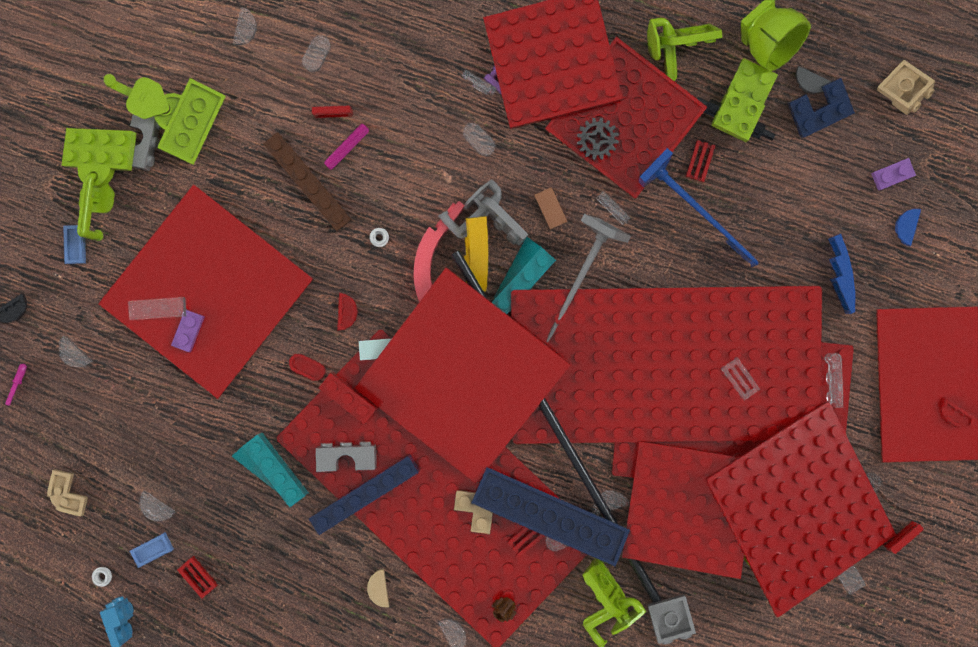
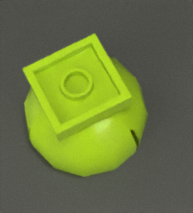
M764 0L741 20V42L746 46H750L752 56L761 67L767 71H774L786 64L799 51L808 37L811 24L802 13L792 8H776L775 0Z

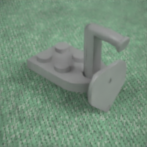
M491 179L467 200L464 209L467 210L475 204L478 209L469 218L489 216L494 221L493 225L499 231L503 230L507 234L506 238L510 243L520 246L528 236V233L499 206L502 191ZM488 188L494 193L490 198L483 195ZM448 211L438 215V218L458 238L462 239L467 236L466 221L459 227L449 217Z

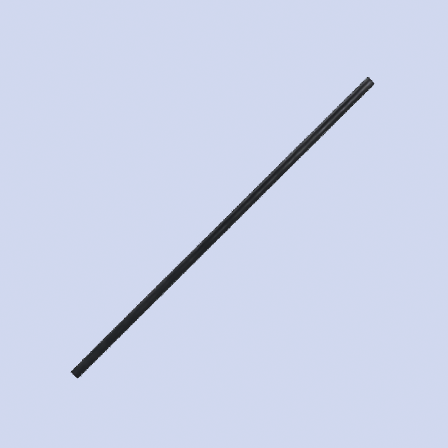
M460 250L451 254L466 282L487 298ZM544 398L538 406L604 519L618 524L550 405ZM627 558L652 603L661 601V597L640 561Z

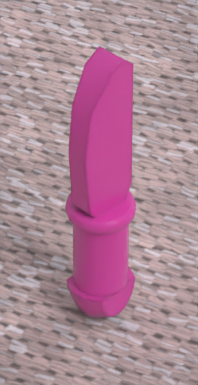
M26 364L19 365L15 378L12 380L14 383L5 405L10 406L18 385L22 384V379L27 370Z

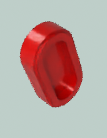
M294 354L289 359V367L292 371L312 381H319L326 374L325 366L322 363L304 354Z

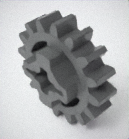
M592 118L591 124L585 121L586 127H580L582 134H577V137L581 139L577 142V145H582L580 152H587L586 158L589 155H593V160L596 159V156L603 160L604 154L610 157L609 151L615 152L616 148L613 144H618L619 141L614 138L619 134L613 133L616 127L615 125L609 127V120L603 123V118H600L599 122ZM596 127V130L592 133H586L590 128ZM603 128L609 132L610 136L605 135ZM596 135H600V139H603V141L601 140L597 144L592 137L595 138ZM585 141L591 144L592 150L587 147ZM609 145L605 150L599 152L600 147Z

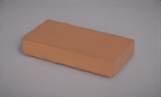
M552 187L534 195L549 230L567 223V219Z

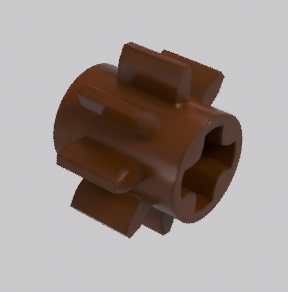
M500 597L492 605L494 608L493 616L500 622H508L509 619L512 620L516 615L514 611L515 603L510 598Z

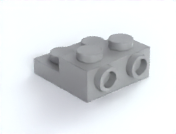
M684 594L647 605L655 637L659 644H670L675 639H688L692 634H696Z

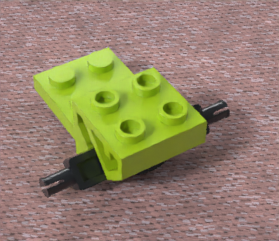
M745 58L742 59L721 102L710 99L708 102L699 96L697 97L700 102L707 106L704 113L714 117L711 126L735 138L747 142L750 136L758 139L763 136L772 141L776 135L766 130V125L758 120L764 110V103L778 74L767 71Z

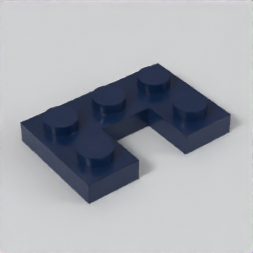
M837 78L821 86L828 104L814 111L807 94L787 102L801 138L809 136L855 113L842 78Z

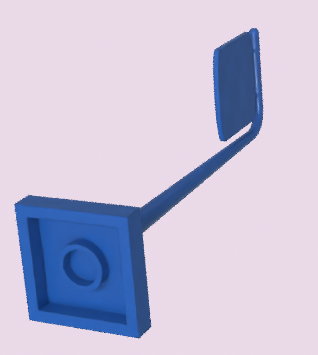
M667 148L639 177L638 183L645 187L657 178L660 181L663 180L728 238L726 243L746 262L750 263L751 267L757 266L759 263L756 258L668 175L669 172L666 170V167L673 153Z

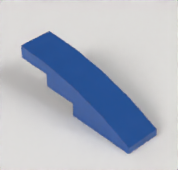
M839 234L828 239L836 255L829 259L837 276L830 279L845 314H852L855 312L854 276L847 248L842 235Z

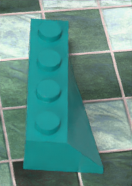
M526 237L492 303L508 314L511 311V292L513 290H530L556 260L529 237Z
M263 433L257 434L232 455L235 460L279 493L289 507L309 493Z

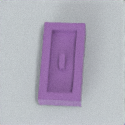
M909 158L871 173L878 191L916 176Z
M185 310L171 346L191 352L205 316Z

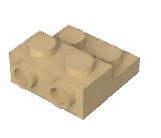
M903 60L877 87V91L892 100L893 106L908 115L911 111L915 113L920 108V102L924 98L929 99L935 91L933 89L935 80Z

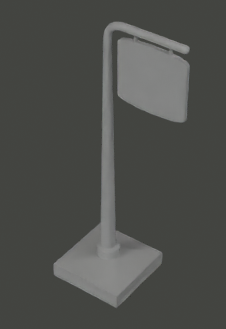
M587 214L583 215L581 221L597 233L595 236L596 241L559 312L558 320L565 314L602 244L606 243L607 239L628 243L631 235L600 218ZM554 322L551 328V331L547 338V342L551 339L552 335L554 334L556 328L559 325L556 322Z

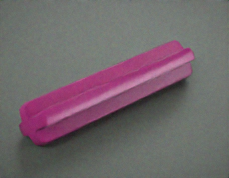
M360 124L324 161V164L332 170L369 132V129L364 124Z

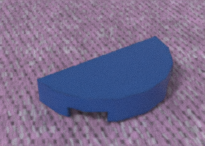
M921 209L905 211L898 217L895 223V232L898 238L901 240V243L907 246L912 245Z

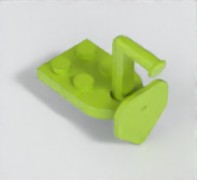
M665 18L650 19L647 30L649 55L656 61L660 60V49L663 48L665 74L673 81L677 79L676 45L694 46L700 41L713 43L716 42V39L722 38V30L712 24L674 29ZM663 26V32L658 35L656 27Z
M594 559L583 573L585 583L591 587L596 599L602 603L604 608L586 617L583 621V626L593 641L599 647H604L607 640L600 636L595 628L596 626L615 617L617 621L611 630L612 635H615L631 626L646 613V610L637 599L625 596L603 561ZM633 606L634 610L628 612V608Z

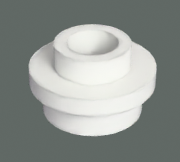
M376 228L370 233V241L376 247H383L388 243L389 235L385 229ZM378 234L383 235L381 241L376 240Z
M99 567L92 573L93 583L100 587L108 585L112 579V573L106 567ZM101 573L105 575V579L100 578Z

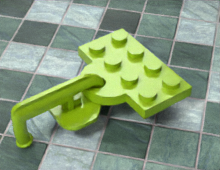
M112 74L105 75L103 80L107 87L128 96L126 107L131 114L142 119L154 117L157 124L165 130L157 148L194 165L226 96L189 78L182 95L176 93L164 95L161 85L149 78H139L132 89L116 81Z
M66 128L61 166L78 168L79 178L83 182V188L80 191L79 197L80 211L77 233L80 237L97 241L103 239L102 231L90 230L91 214L108 213L111 211L115 193L108 183L113 178L115 170L132 171L136 132Z

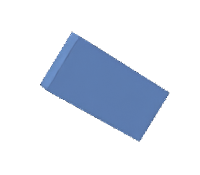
M78 225L63 226L64 264H86L85 238L78 235Z
M165 532L130 550V553L139 568L174 550Z

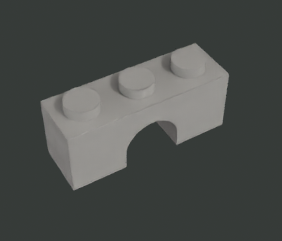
M133 115L130 126L142 131L143 140L139 145L135 146L132 167L150 171V167L154 165L155 161L154 151L159 144V130H162V128L157 124L154 117L142 119Z
M371 441L359 442L360 445H352V442H341L340 446H333V443H321V446L316 448V472L337 471L339 469V458L343 455L351 456L354 459L355 470H375L377 468L376 444L371 445Z

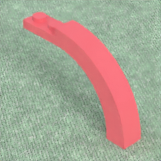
M460 201L457 204L452 203L447 210L449 217L454 222L464 210L465 205ZM441 219L435 226L437 228L436 231L430 227L427 229L416 253L414 285L419 302L432 286L431 264L433 255L439 242L449 230Z

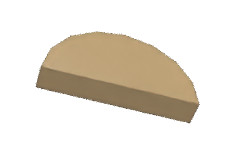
M382 568L370 577L367 592L374 604L380 607H389L385 571Z

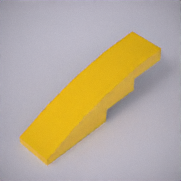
M487 216L466 218L467 237H465L466 255H464V259L482 290L486 291L488 278Z

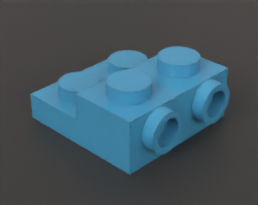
M123 596L113 599L112 602L105 605V609L100 611L111 647H120L133 637L132 626L127 620L133 617L134 610L128 598L124 599Z

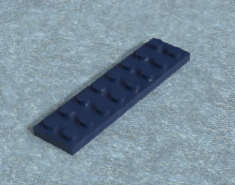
M488 467L471 502L473 505L614 567L617 565L630 532L625 527Z

